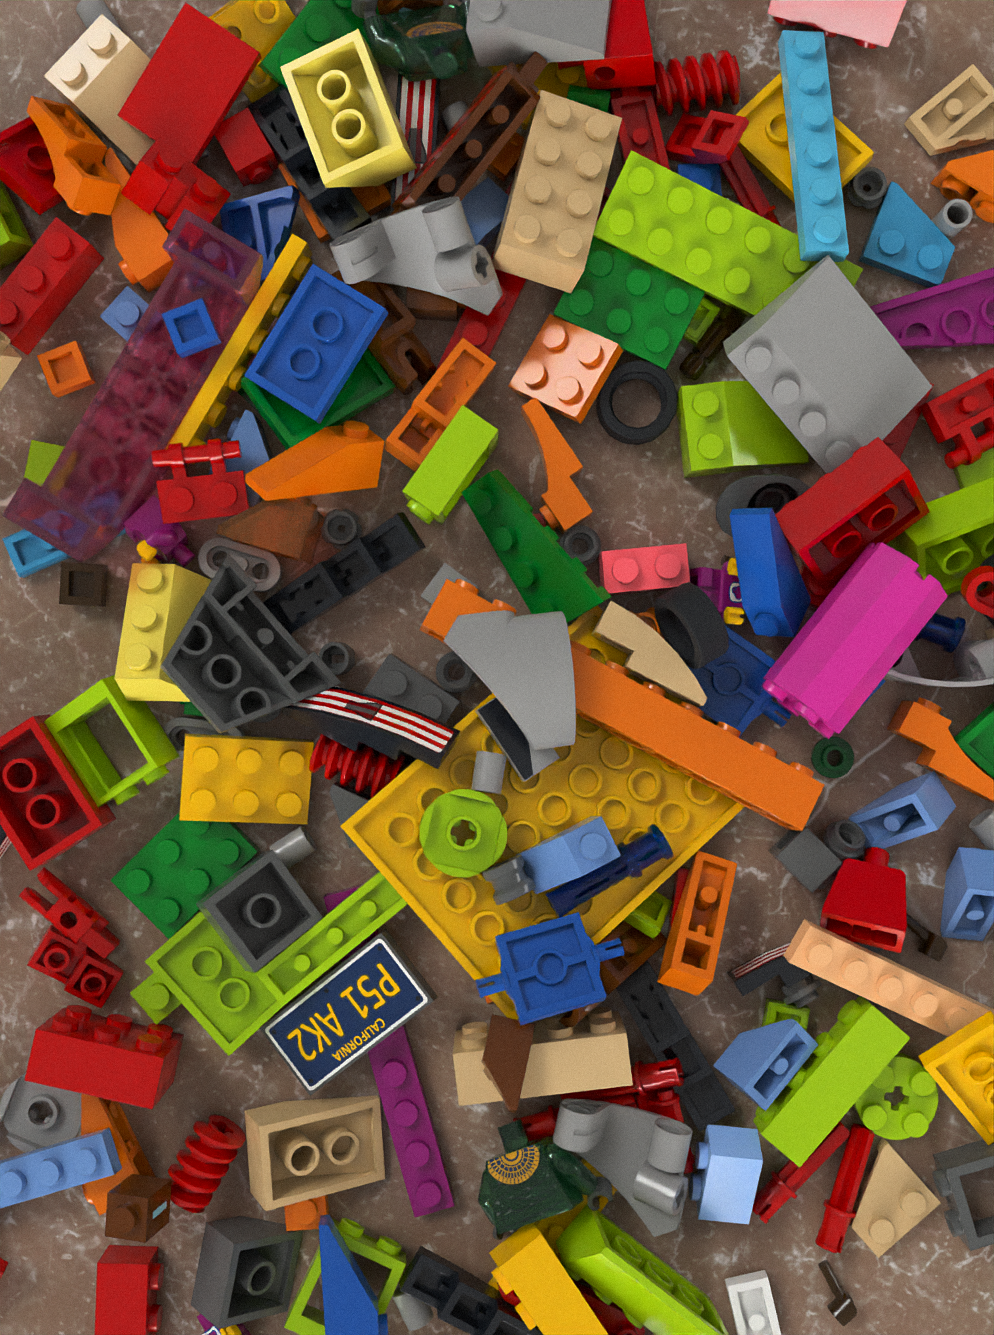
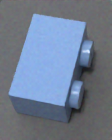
M707 1124L704 1141L697 1142L695 1165L698 1172L697 1174L691 1173L689 1180V1198L696 1201L698 1220L749 1224L763 1164L757 1129Z

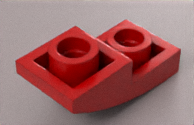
M53 925L49 926L27 966L64 983V991L100 1009L124 972L112 961L102 958L91 948L87 947L83 951Z

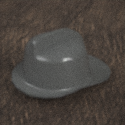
M776 473L740 478L729 484L719 496L715 507L716 520L722 531L733 537L730 522L732 509L772 508L776 514L786 503L795 500L810 487L800 479Z

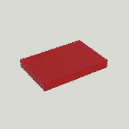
M185 2L119 111L118 116L154 142L160 137L196 166L260 61L261 55L247 43Z

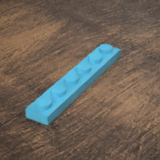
M783 30L778 41L800 259L801 261H821L825 256L829 255L834 262H843L849 253L824 32Z

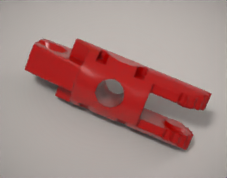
M43 867L37 874V879L59 900L53 905L45 897L41 896L39 892L29 887H26L19 894V897L47 921H50L55 928L70 938L83 951L89 947L102 958H107L120 944V940L106 928L109 921L50 870ZM69 912L76 915L77 921L70 917Z

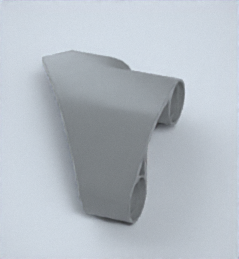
M457 196L429 202L395 213L346 233L329 244L345 284L370 281L424 290L467 305L487 316L503 295L490 255L484 246L475 244L460 198Z
M503 610L458 615L443 641L478 675L496 696L527 738L529 746L533 750L574 745L576 736L575 681L570 638L564 613L562 611L515 616L514 612Z
M994 638L989 640H970L963 642L957 647L954 652L953 661L959 677L943 681L921 678L908 647L884 677L906 684L937 687H976L994 684Z
M563 1099L559 1106L553 1142L565 1150L576 1152L607 1178L639 1215L653 1237L679 1228L688 1189V1179L683 1175L693 1133L692 1129L680 1121L630 1106L595 1100Z

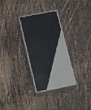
M496 697L475 710L502 753L507 755L506 759L522 782L527 781L560 758L554 748L533 750L519 726Z

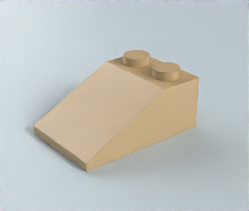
M101 14L44 77L75 112L130 162L137 166L154 141L121 120L118 113L151 59L127 35Z
M377 1095L284 1101L244 1111L250 1193L265 1211L385 1179L380 1098Z

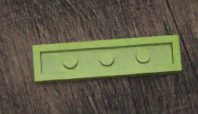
M378 871L328 912L320 921L256 972V975L283 1007L404 908L407 902Z

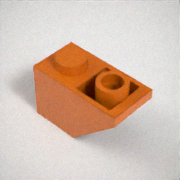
M994 150L948 161L933 178L931 184L939 188L940 193L945 198L967 201L979 218L986 222L994 223Z

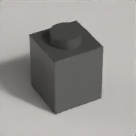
M806 826L803 831L789 830L768 850L803 887L812 893L817 888L821 890L827 887L838 874L836 869L842 864Z

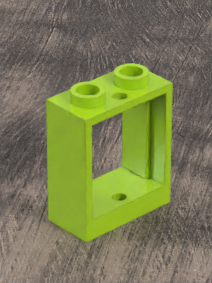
M462 405L403 489V493L408 500L406 506L409 508V511L428 525H430L433 519L442 525L463 496L461 492L470 486L497 447L498 429Z
M115 675L101 679L44 721L97 807L112 800H115L117 805H121L140 793L137 788L138 784L145 781L148 786L169 773L166 765L180 757L145 701H127L114 679ZM109 703L112 704L148 763L123 780L85 723L88 718Z
M332 1218L349 1250L389 1268L377 1296L379 1314H384L406 1266V1253L401 1251V1244L389 1237L380 1235L377 1240L364 1234V1227L351 1219L342 1218L339 1222ZM320 1244L286 1317L284 1328L299 1335H325L324 1312L307 1304L321 1274Z

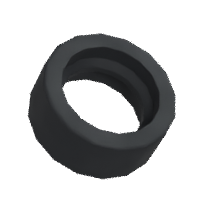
M632 361L621 364L611 371L598 394L596 411L600 424L609 436L625 444L640 445L655 440L666 431L676 414L678 395L674 382L665 370L651 362ZM632 379L645 380L652 384L659 392L661 399L660 413L657 418L649 425L640 428L629 427L620 422L614 414L612 407L613 394L617 387L625 381Z
M687 582L656 599L654 610L659 629L666 642L679 654L687 666L692 669L701 668L726 653L729 647V640L724 621L716 606L698 586Z

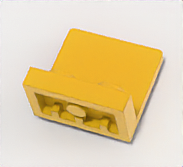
M231 0L208 17L257 50L261 55L260 61L242 89L248 100L253 103L277 88L279 85L258 65L296 18L286 1Z

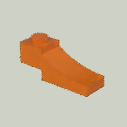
M31 96L26 112L39 129L48 149L56 177L53 185L54 188L67 202V206L76 213L86 216L92 215V212L111 215L121 184L102 163L107 146L70 105Z
M462 338L414 399L409 411L386 439L384 449L416 472L462 405L465 407L468 405L495 369L497 363L466 339Z
M534 397L522 405L521 415L534 436L545 470L547 492L541 495L540 502L543 504V507L538 509V511L552 530L558 527L561 533L564 534L590 517L593 511L571 480L581 473L583 469L582 464L538 399Z
M921 697L918 698L917 702L902 700L887 730L923 748L915 763L931 772L935 771L940 777L987 802L994 803V780L981 771L958 746L948 729L952 721L940 715L942 708Z

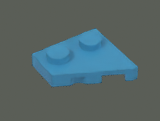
M891 181L886 195L883 196L882 202L879 205L859 262L930 288L942 283L955 246L897 183Z

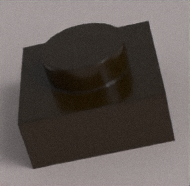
M61 562L59 604L106 607L108 565Z

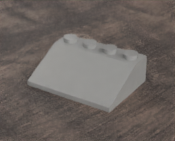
M470 0L466 32L479 67L507 65L511 61L515 65L524 64L534 52L539 53L548 63L604 59L612 0Z
M829 255L825 256L723 342L727 357L826 474L831 473L848 460L856 450L868 445L875 438L879 437L883 440L932 388L929 381Z

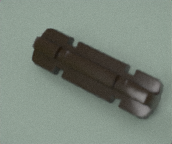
M727 306L718 317V322H714L693 349L694 353H689L681 363L679 368L681 372L694 381L697 380L707 368L706 363L710 364L724 347L723 342L741 326L745 320L744 314L732 306Z

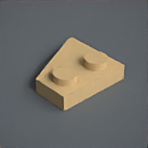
M972 64L913 113L904 125L930 156L994 141V88L976 66Z
M885 1138L879 1140L876 1149L879 1153L871 1172H866L860 1186V1197L853 1206L857 1214L850 1221L852 1229L878 1258L941 1204Z

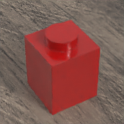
M247 107L222 121L214 135L243 187L249 184H260L269 179L273 171L278 168V162L249 108Z

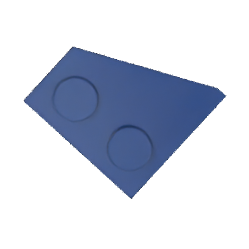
M293 185L228 202L221 208L220 216L226 242L232 288L244 291L262 286L290 236L300 198L299 190Z

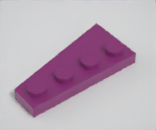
M994 268L873 305L870 308L903 350L994 344Z

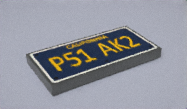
M385 929L261 1027L260 1030L311 1096L426 1008L438 996L387 929Z

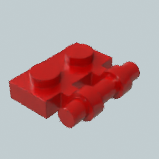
M994 367L919 406L937 443L939 444L950 438L955 443L954 450L944 455L945 464L950 469H955L962 464L969 466L981 459L982 453L994 447ZM982 421L986 428L985 432L975 438L970 427Z
M221 438L208 439L207 444L184 447L183 443H173L168 445V449L152 450L154 468L171 466L174 478L156 481L163 524L251 513L248 489L245 483V470L228 472L226 459L242 457L239 440L223 442ZM211 462L213 474L189 477L187 464Z

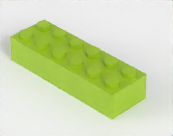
M632 150L596 223L593 237L704 291L706 295L728 306H732L752 318L819 262L801 261L797 234ZM846 259L843 262H834L854 287L863 268Z

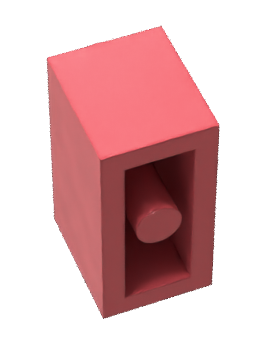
M687 543L601 551L598 556L600 585L611 596L672 590L681 584L690 582Z

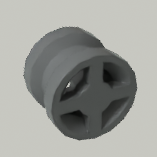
M521 854L497 863L482 872L485 881L490 882L495 890L493 899L496 905L512 901L536 887L533 879L527 877L523 870L525 861Z

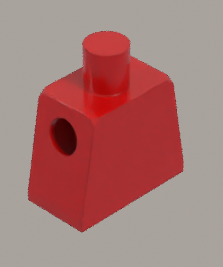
M612 0L605 58L557 62L559 70L584 65L587 87L592 90L655 85L656 76L653 50L644 0Z
M870 847L865 850L863 861L851 858L843 860L822 907L820 927L853 942L901 953L907 928L906 874L900 869L888 867L890 855L886 850Z

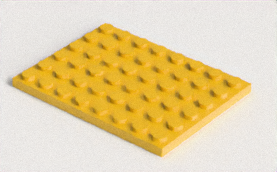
M598 605L583 613L568 626L570 640L589 648L592 651L590 657L604 665L606 661H611L623 666L628 654L591 636L603 612ZM631 674L628 675V678L641 685L644 681ZM491 693L453 727L459 730L460 734L456 744L439 769L416 759L340 827L468 974L476 980L500 973L501 960L496 947L495 936L579 912L586 934L593 941L594 945H597L745 806L576 715L574 745L555 747L554 750L560 757L525 782L521 781L506 759L501 794L481 792L492 799L500 809L507 824L508 832L505 849L500 859L493 865L516 856V854L590 816H602L621 856L584 876L538 894L531 890L512 901L496 905L493 899L495 890L490 882L485 881L482 872L466 878L445 874L438 870L424 856L419 841V825L426 808L442 794L457 789H471L476 752L486 751L503 754L475 712V710L496 697ZM666 693L665 698L678 705L680 704V699ZM461 820V824L458 827L453 826L451 829V835L457 837L456 844L459 846H464L466 839L473 840L475 836V831L469 829V822L466 820ZM505 990L488 995L507 1018L518 1019L514 1003Z

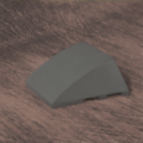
M230 554L225 557L160 666L219 734L341 684L340 680L314 651L308 655L254 594L253 590L257 585Z

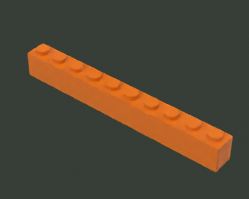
M446 579L419 630L446 644L443 640L458 615L503 610L512 611L516 615L517 610L503 601L494 599L493 603L481 598L478 596L479 590L464 580L456 579L454 583ZM570 640L577 716L785 829L803 831L825 785L812 778L814 772L811 769L796 762H791L790 765L776 758L778 753L773 748L760 742H754L753 745L739 738L741 732L736 728L723 722H717L714 725L702 718L704 712L696 706L683 701L679 705L665 698L667 692L661 687L644 681L642 685L628 678L629 671L624 667L611 661H606L604 665L590 657L592 651L589 648Z

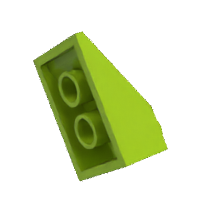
M721 381L681 386L678 390L676 413L684 478L809 463L807 450L748 381Z

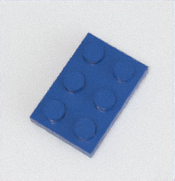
M312 264L244 376L320 424L387 317L388 311L357 290Z

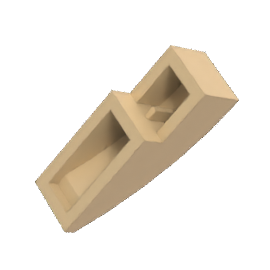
M610 601L605 606L591 636L628 654L622 667L627 669L629 674L642 681H647L661 687L668 694L696 707L704 706L707 696L679 654L658 632L639 617Z

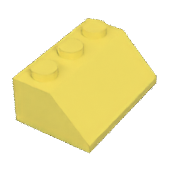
M359 29L280 67L326 188L379 186L417 168L374 54Z
M132 563L114 678L127 701L191 702L160 666L212 580L176 564Z

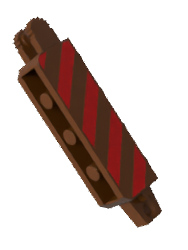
M534 52L524 64H519L518 67L511 61L506 67L494 73L391 205L394 210L390 215L448 197L457 196L460 198V201L463 200L539 102L540 96L537 93L540 89L534 82L548 64L539 53Z

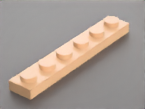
M806 919L803 920L783 955L789 963L948 1037L991 1010L994 1014L993 1008Z

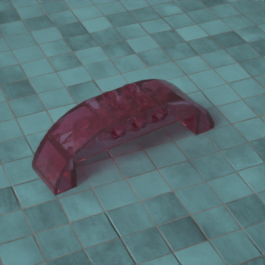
M185 208L162 245V248L174 262L172 268L43 484L24 477L2 514L3 517L80 562L92 557L108 545L124 529L123 523L149 499L157 487L156 481L163 479L170 466L154 468L152 450L166 449L259 290L263 268L262 254ZM203 298L222 343L181 358L176 352L162 314Z

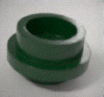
M831 736L830 739L825 737L819 740L813 747L811 762L814 769L822 776L839 778L847 774L854 762V753L850 744L844 739ZM832 750H837L840 754V760L835 765H830L827 761V755Z

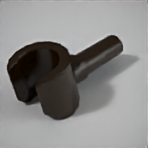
M907 913V927L917 936L923 938L918 951L938 962L941 961L947 949L946 941L939 935L927 930L924 926L922 927Z
M824 1260L818 1266L836 1297L827 1307L842 1326H845L857 1315V1308L850 1295L839 1284L829 1262Z

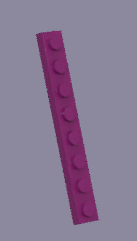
M363 884L325 894L323 898L327 912H330ZM378 929L341 958L342 963L379 934ZM403 1024L368 1051V1056L413 1214L416 1218L454 1207L455 1197L406 1025Z

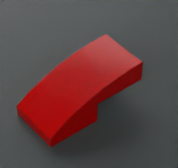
M713 110L710 111L707 118L683 113L665 146L667 156L670 160L693 164H716L729 161L749 121L743 116Z

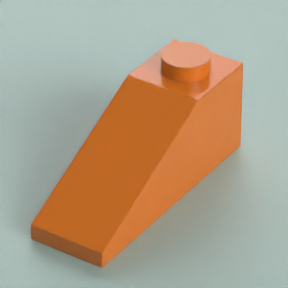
M110 147L104 155L105 166L121 184L111 212L115 247L123 257V260L118 265L132 285L139 282L150 293L187 269L185 257L155 211L149 215L121 194L131 175Z
M346 421L342 426L325 427L245 474V483L265 501L376 488L384 440L372 432L367 424L359 421Z
M699 850L695 853L666 942L658 983L698 996L713 982L737 863Z
M81 1094V1136L110 1128L122 1169L115 1175L82 1184L86 1200L90 1204H94L100 1216L106 1213L107 1192L131 1174L155 1177L120 1103Z

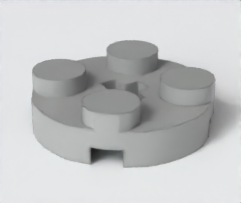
M26 1073L13 1081L5 1090L0 1101V1122L4 1120L5 1127L9 1132L6 1136L18 1149L30 1152L75 1138L81 1131V1093L24 1081ZM47 1102L53 1110V1115H48L44 1120L38 1117L39 1110L34 1108L35 1103Z

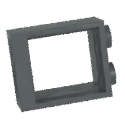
M982 1139L933 1154L937 1170L932 1172V1176L940 1196L946 1197L949 1210L944 1211V1216L952 1236H959L970 1251L994 1244V1216L973 1222L960 1180V1176L994 1167V1142L988 1145Z

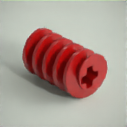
M727 50L719 51L716 59H714L710 52L703 53L699 64L693 55L686 56L682 66L677 58H672L668 60L666 70L660 61H654L656 84L650 85L649 88L650 90L652 89L656 111L658 105H663L666 115L672 116L674 104L679 102L683 113L686 114L689 113L691 100L693 99L696 100L699 110L704 111L708 97L713 98L716 108H722L724 94H729L733 106L738 105L740 98V70L735 55L731 57Z
M321 734L310 758L309 771L316 773L325 765V779L331 780L338 772H341L340 786L346 787L356 779V793L362 794L369 786H372L371 798H373L398 776L405 756L400 755L397 760L390 763L389 756L383 753L375 756L374 749L368 745L363 749L358 748L355 752Z
M210 1115L208 1117L209 1122L200 1120L194 1123L193 1129L199 1136H187L184 1142L189 1150H179L176 1158L180 1164H171L168 1169V1174L172 1178L171 1201L191 1213H202L205 1211L204 1207L209 1205L213 1198V1192L221 1184V1177L225 1176L229 1170V1163L233 1162L237 1156V1148L242 1147L246 1140L243 1130L233 1121L221 1115Z

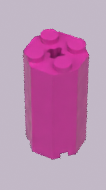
M874 542L869 543L763 677L765 682L761 687L775 697L777 703L796 717L800 714L809 721L808 724L827 739H830L834 732L839 734L948 595L940 582L932 575L928 574L923 580L920 573L916 571L919 565L908 556L882 542H878L876 545Z

